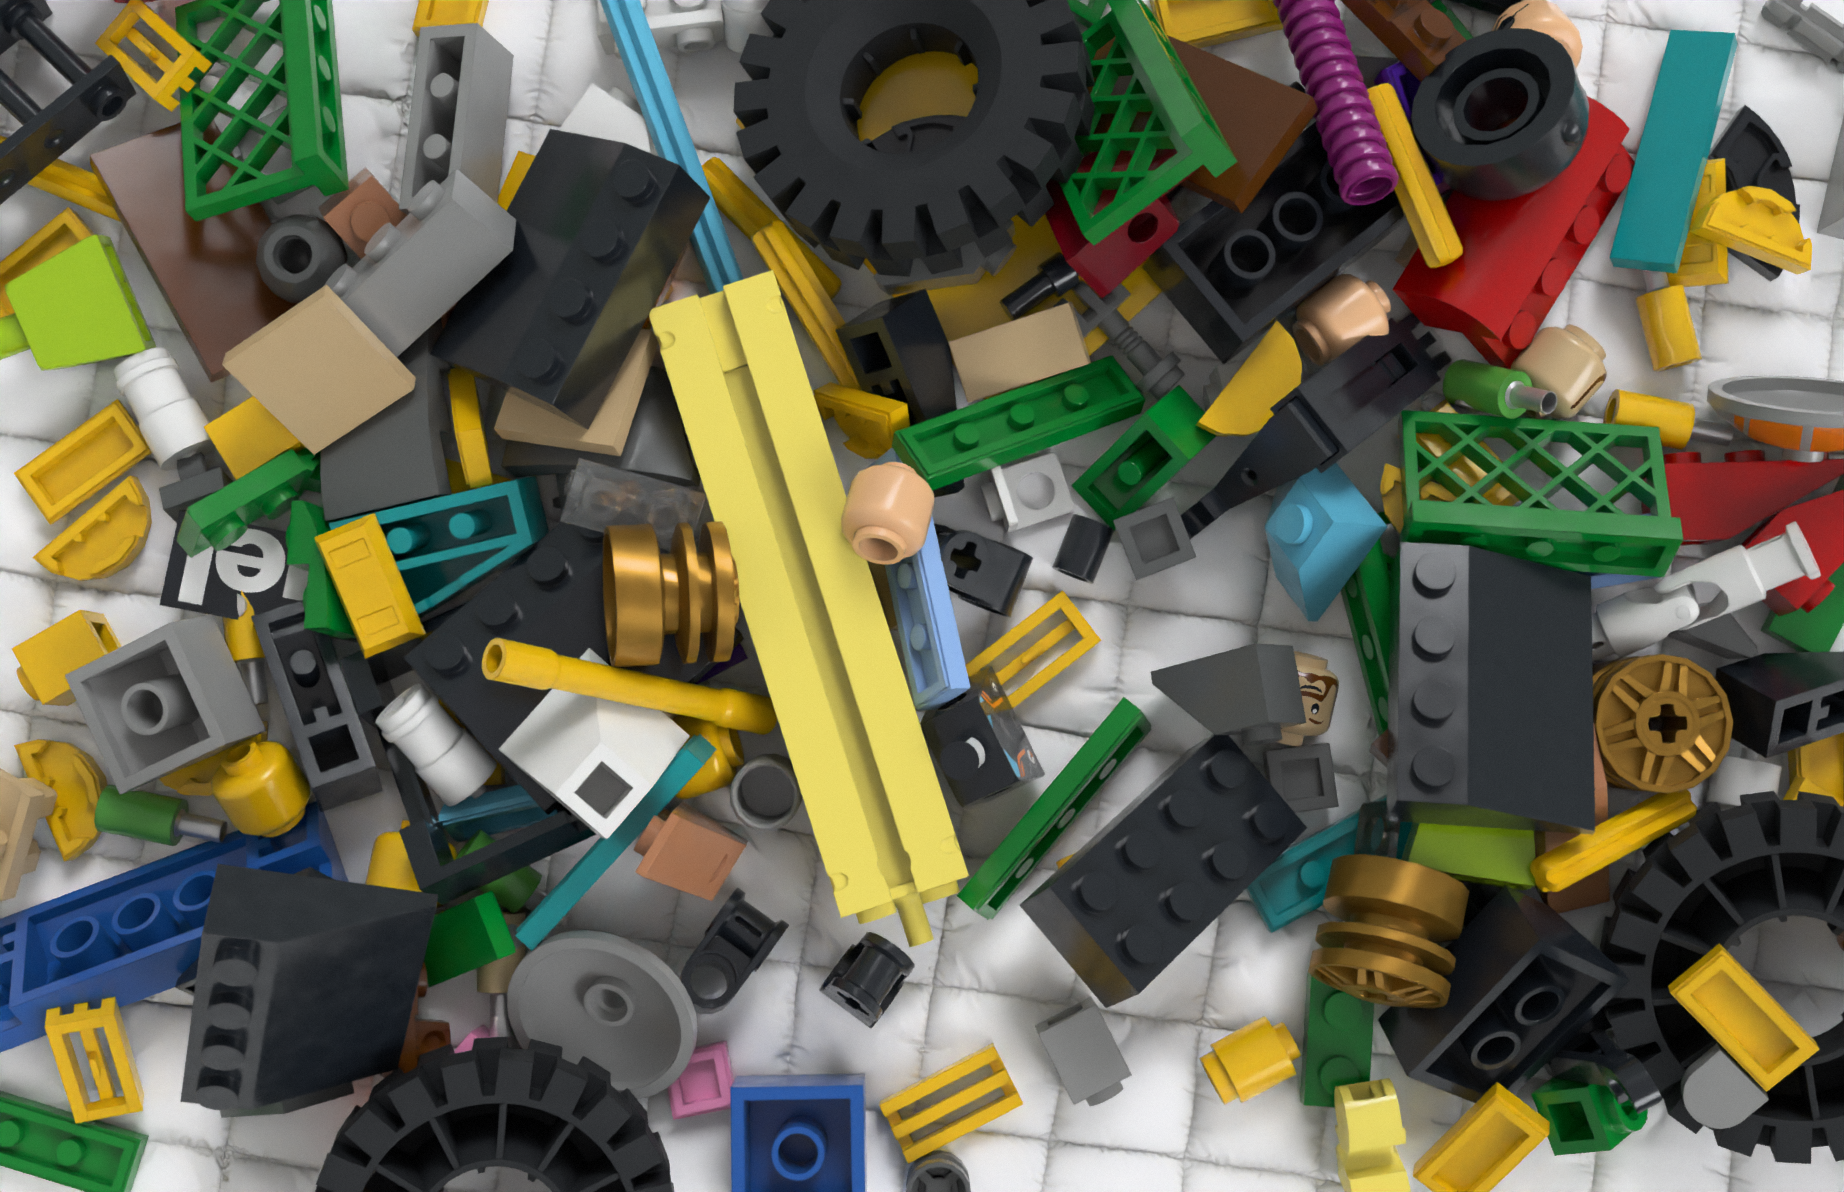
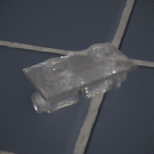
M579 458L576 469H570L565 482L564 494L567 495L560 521L603 533L606 526L652 524L659 547L671 550L674 529L678 523H689L694 536L706 493Z

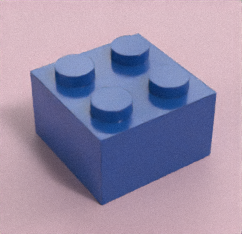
M865 1073L737 1076L730 1087L732 1192H867Z

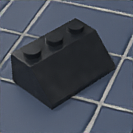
M1505 885L1461 931L1459 938L1453 940L1445 947L1456 958L1452 973L1443 976L1451 984L1446 1005L1432 1009L1390 1006L1377 1020L1408 1077L1476 1103L1496 1082L1515 1095L1629 982V979L1617 965L1554 909Z

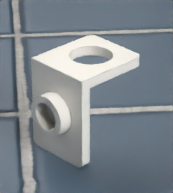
M1049 453L1003 469L1000 466L989 469L987 473L989 483L980 485L991 522L1002 519L1006 534L1070 514L1074 509L1058 456L1055 453ZM1028 474H1043L1052 482L1054 497L1048 506L1042 509H1030L1019 500L1017 494L1018 484Z

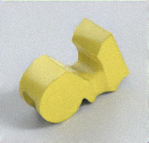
M1390 1078L1336 1086L1334 1102L1338 1125H1335V1130L1340 1143L1335 1147L1338 1177L1344 1191L1411 1192L1407 1172L1395 1146L1406 1144L1405 1128H1402L1399 1103Z

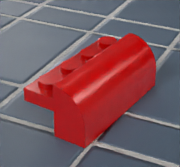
M1588 96L1589 125L1587 136L1577 156L1561 174L1538 190L1513 199L1498 201L1477 200L1459 194L1454 190L1447 200L1445 207L1462 244L1463 254L1445 266L1429 268L1425 264L1418 247L1392 289L1424 326L1462 333L1490 365L1511 369L1515 358L1532 342L1536 332L1631 178L1635 161L1621 144L1630 128L1614 112ZM1519 117L1504 121L1492 129V131L1507 127Z

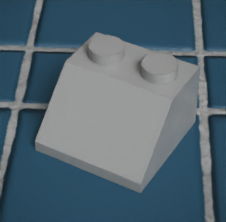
M212 613L170 622L65 675L120 795L212 757L266 731Z

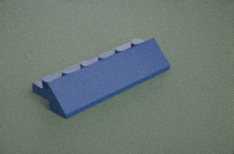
M314 801L307 804L305 807L306 812L300 822L279 836L247 835L237 830L226 834L222 843L214 841L204 842L1 918L0 1053L46 1036L45 1019L47 1009L61 1007L63 1015L71 1014L74 1012V1004L84 1002L89 1003L90 1010L101 1008L102 999L116 997L118 1007L121 1008L174 988L177 979L199 957L203 927L218 864L295 874L311 867L334 880L349 882L325 813H320L317 802Z

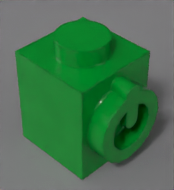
M1552 1077L1531 1094L1538 1113L1550 1122V1131L1547 1137L1554 1156L1612 1150L1632 1132L1641 1130L1648 1119V1109L1638 1114L1630 1104L1629 1099L1618 1104L1608 1086Z

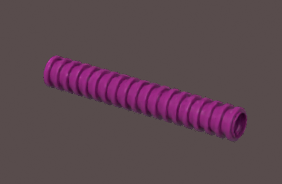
M1273 0L1274 5L1278 9L1279 20L1283 24L1284 35L1288 39L1289 49L1294 56V64L1299 71L1300 81L1305 87V94L1312 96L1318 107V111L1313 117L1316 119L1317 130L1322 136V145L1328 153L1327 159L1333 168L1334 180L1339 185L1340 197L1345 203L1351 205H1366L1383 199L1397 186L1399 175L1392 165V156L1386 148V139L1380 132L1381 125L1374 115V106L1369 100L1368 89L1364 85L1362 73L1357 67L1356 56L1351 51L1352 45L1346 36V28L1340 19V12L1335 5V0Z

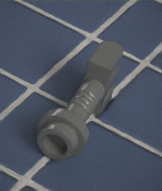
M1082 280L1072 288L1077 298L1088 308L1080 315L1074 307L1083 338L1085 339L1092 331L1099 327L1111 341H1114V345H1118V349L1123 350L1122 353L1127 355V359L1144 376L1136 384V387L1143 395L1150 392L1158 400L1185 375L1178 367L1181 360L1173 351L1162 359L1143 340L1142 336H1138V332L1134 331V328L1130 326L1129 322L1117 310L1131 295L1121 283L1103 298H1099ZM1062 298L1053 307L1068 303L1069 301Z

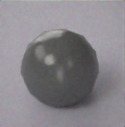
M294 214L272 223L259 240L256 264L263 282L273 294L291 303H300L321 289L329 277L340 266L347 264L348 260L343 240L326 221L314 215Z

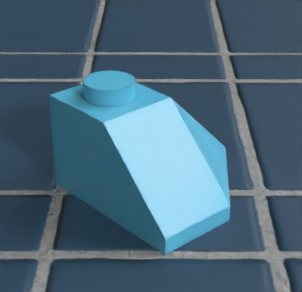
M1337 463L1333 464L1323 473H1320L1315 468L1300 477L1278 486L1264 526L1276 578L1308 621L1317 622L1388 527Z

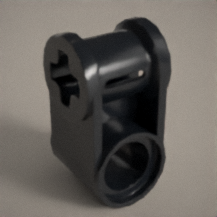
M934 523L949 591L957 594L959 599L1010 618L1033 557L1016 548L988 539L975 532L966 530L956 531L945 525Z
M738 887L705 931V937L687 960L679 978L691 998L695 1012L699 1014H714L722 1011L733 1000L753 970L756 972L789 927V924L781 919L774 922L745 901L746 893ZM703 966H713L719 969L726 979L725 993L715 999H704L698 996L691 986V974L697 968Z
M866 932L856 945L852 944L819 991L872 1029L902 988L903 980L910 975L915 964L905 952L886 938L873 932Z

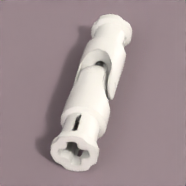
M1797 522L1786 525L1785 533L1748 549L1740 544L1660 580L1654 587H1643L1629 591L1597 604L1596 612L1592 614V663L1612 654H1616L1620 658L1655 644L1664 639L1670 632L1687 630L1766 599V591L1806 575L1811 580L1822 576ZM1692 583H1713L1718 585L1721 591L1711 602L1699 608Z

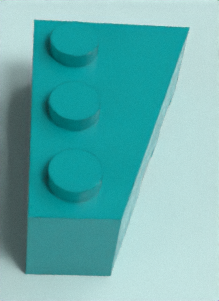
M536 476L511 480L375 512L420 619L521 557L549 532ZM369 514L329 523L330 530Z

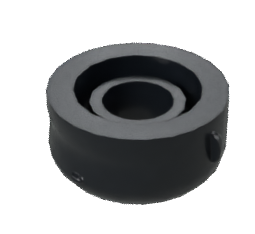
M1507 28L1490 31L1468 39L1450 50L1445 55V61L1422 80L1413 100L1411 119L1414 134L1440 179L1459 194L1477 200L1498 201L1517 198L1538 190L1553 181L1572 163L1581 150L1588 133L1589 103L1573 60L1561 43L1548 34L1532 29ZM1519 117L1507 127L1492 131V129L1504 121Z

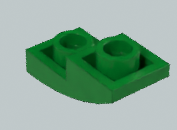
M304 500L292 501L290 524L286 530L287 565L308 571L307 587L303 594L304 628L337 638H356L314 540V537L331 531L329 523L337 521H325L323 507Z

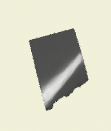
M441 317L397 357L416 377L414 390L321 450L320 480L325 521H341L452 494L440 434L452 432L440 373L450 371L451 366L430 355L443 330Z
M655 366L650 367L621 456L507 440L501 464L502 468L515 477L568 473L584 484L636 480L650 491L699 487L701 481L698 468L690 459L685 440L687 434L667 371Z

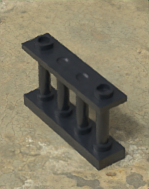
M0 0V55L19 40L25 39L72 86L42 109L0 68V104L23 125L0 144V205L102 121L111 120L119 115L125 108L127 101L136 94L134 87L116 58L109 55L95 68L91 69L43 23L46 18L53 14L45 0Z

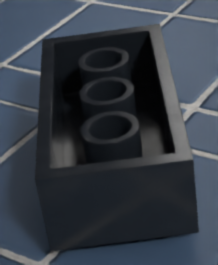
M1316 122L1299 135L1242 214L1212 200L1178 227L1177 232L1151 254L1142 267L1222 364H1226L1268 331L1276 321L1279 322L1308 296L1339 275L1407 221L1394 190L1383 199L1366 205H1351L1342 200L1339 194V185L1334 180L1333 168L1328 162V153L1322 145V136L1317 130Z
M1212 734L1187 750L1020 904V907L1103 1006L1108 1008L1140 994L1307 827L1229 735Z

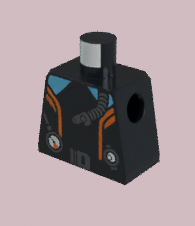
M992 666L968 677L970 689L937 710H926L920 722L922 732L961 807L991 801L1045 775Z

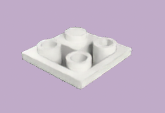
M590 648L579 658L608 665ZM552 689L498 750L600 838L608 839L654 786L690 735L662 711Z

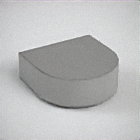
M1718 1043L1687 1068L1681 1081V1093L1687 1111L1697 1122L1710 1128L1725 1129L1736 1126L1769 1100L1766 1091Z

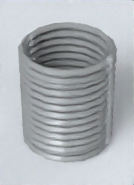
M776 753L761 754L750 759L735 775L730 787V805L736 817L747 827L758 831H773L787 825L796 815L803 798L791 760ZM766 766L781 770L793 785V805L787 811L775 816H765L753 811L746 804L742 795V782L748 771Z

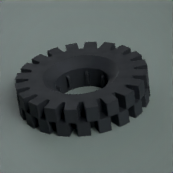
M770 0L760 14L773 32V37L750 33L739 61L752 81L735 82L733 112L745 127L737 131L736 134L743 158L756 174L753 178L794 231L814 249L820 244L832 260L856 270L860 269L864 259L867 258L879 275L910 277L913 259L921 258L933 275L963 267L961 246L975 242L983 257L986 258L1012 243L1013 240L1004 224L1015 215H1018L1029 226L1033 227L1054 205L1046 184L1050 179L1061 183H1068L1083 157L1074 136H1090L1095 108L1087 87L1095 86L1091 60L1067 0ZM938 51L957 55L964 66L972 63L977 67L978 83L973 85V93L976 96L974 104L963 123L942 142L919 152L911 151L908 154L880 152L868 138L860 142L857 121L862 118L860 105L863 97L873 81L895 62L917 53Z
M1774 791L1740 795L1741 806L1721 811L1717 802L1697 810L1696 815L1688 820L1690 826L1674 836L1668 832L1649 843L1642 850L1646 861L1637 872L1628 868L1612 895L1616 907L1612 917L1605 916L1600 950L1629 979V982L1606 1003L1609 1020L1619 1050L1624 1049L1626 1053L1635 1056L1642 1063L1656 1084L1661 1097L1664 1099L1668 1115L1695 1134L1704 1125L1697 1122L1687 1111L1681 1093V1081L1687 1068L1718 1042L1669 992L1668 985L1719 943L1727 951L1731 945L1738 948L1742 943L1739 936L1753 926L1772 918L1778 917L1780 922H1786L1787 916H1808L1828 922L1827 926L1836 936L1844 931V807L1840 806L1832 796L1798 791L1797 800H1780ZM1844 1012L1841 1014L1843 1020L1839 1024L1820 1035L1812 1037L1816 1041L1819 1050L1768 1090L1766 1093L1769 1100L1736 1126L1725 1129L1707 1127L1713 1130L1718 1146L1749 1157L1752 1156L1756 1144L1770 1146L1775 1162L1811 1164V1148L1829 1146L1836 1162L1844 1160Z
M507 1036L474 1038L472 1050L456 1054L452 1044H448L420 1055L417 1067L411 1071L404 1073L398 1067V1069L372 1088L368 1101L362 1107L356 1105L337 1132L330 1153H327L316 1182L315 1192H443V1186L457 1176L477 1169L478 1174L484 1173L486 1167L495 1166L509 1167L528 1173V1180L534 1182L536 1179H539L552 1192H674V1183L671 1181L669 1159L659 1132L652 1133L648 1126L647 1111L628 1088L619 1093L611 1086V1073L585 1056L576 1065L562 1059V1046L530 1039L528 1050L508 1048Z

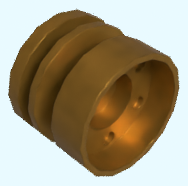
M714 521L702 524L698 553H696L693 531L690 524L678 523L674 529L670 554H660L658 539L652 524L606 526L604 529L602 561L606 639L611 666L631 667L659 664L663 650L664 635L674 634L676 647L683 664L697 662L700 633L703 636L709 662L729 661L733 651L735 626L739 618V580L736 562L731 554L727 529L722 521Z
M1664 654L1622 657L1597 663L1593 666V723L1607 787L1668 794L1694 788L1716 772L1730 748L1733 718L1727 695L1710 672L1688 658ZM1662 717L1664 722L1663 730L1650 731L1648 725L1649 718Z
M1367 854L1343 855L1334 858L1322 906L1330 914L1345 922H1327L1318 925L1315 941L1323 948L1312 951L1308 973L1316 980L1332 988L1376 1004L1431 1009L1445 1006L1448 1001L1451 984L1443 976L1452 973L1456 958L1447 949L1433 942H1447L1459 938L1462 931L1469 890L1462 882L1453 877L1417 863Z

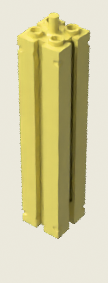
M771 270L724 285L723 291L701 298L696 294L652 308L649 318L661 349L663 362L714 521H722L727 529L731 554L737 566L739 600L820 854L831 881L840 916L843 918L856 913L858 923L864 924L897 912V908L909 947L929 942L934 937L923 904L960 892L957 880L968 877L969 874L868 562L856 554L852 545L842 533L841 517L847 497L774 272Z

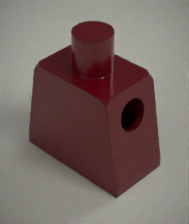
M1176 149L1158 150L1152 159L1148 171L1157 169L1177 154ZM1135 150L1120 151L1111 172L1126 171ZM1092 152L1082 158L1076 173L1090 172L1099 152ZM1195 171L1095 246L1082 234L1059 182L1053 179L1048 181L1046 188L1054 205L1045 215L1064 258L1101 298L1109 294L1177 232L1180 221L1166 194L1192 176ZM1118 189L1103 190L1093 215H1096L1113 202Z

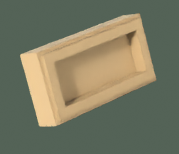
M1072 302L948 342L968 403L1091 363Z

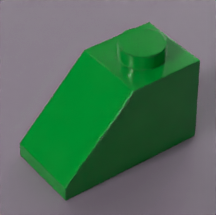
M1178 385L1148 409L1071 486L1103 521L1115 531L1116 527L1113 520L1136 512L1217 436L1196 426L1205 414V411Z

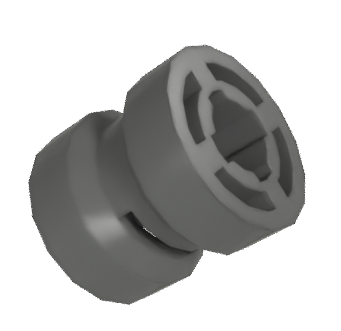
M932 1151L915 1160L909 1168L906 1192H971L967 1168L961 1159L950 1152Z

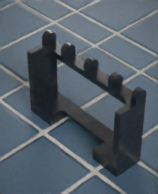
M466 603L422 622L426 632L425 635L366 659L362 650L340 659L359 716L379 733L406 810L410 826L399 830L419 889L424 893L438 894L437 902L441 905L597 835L560 804L556 808L557 814L454 860L442 825L438 821V814L427 784L415 772V766L393 742H388L382 736V730L375 722L380 713L396 698L390 680L413 670L403 657Z

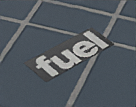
M179 511L159 605L204 614L212 613L215 616L238 620L237 594L241 595V590L251 604L254 615L303 600L304 590L308 582V571L287 565L286 531L248 524L247 531L227 548L215 551L211 546L190 558L177 542V536L186 511ZM337 638L352 642H358L357 638Z

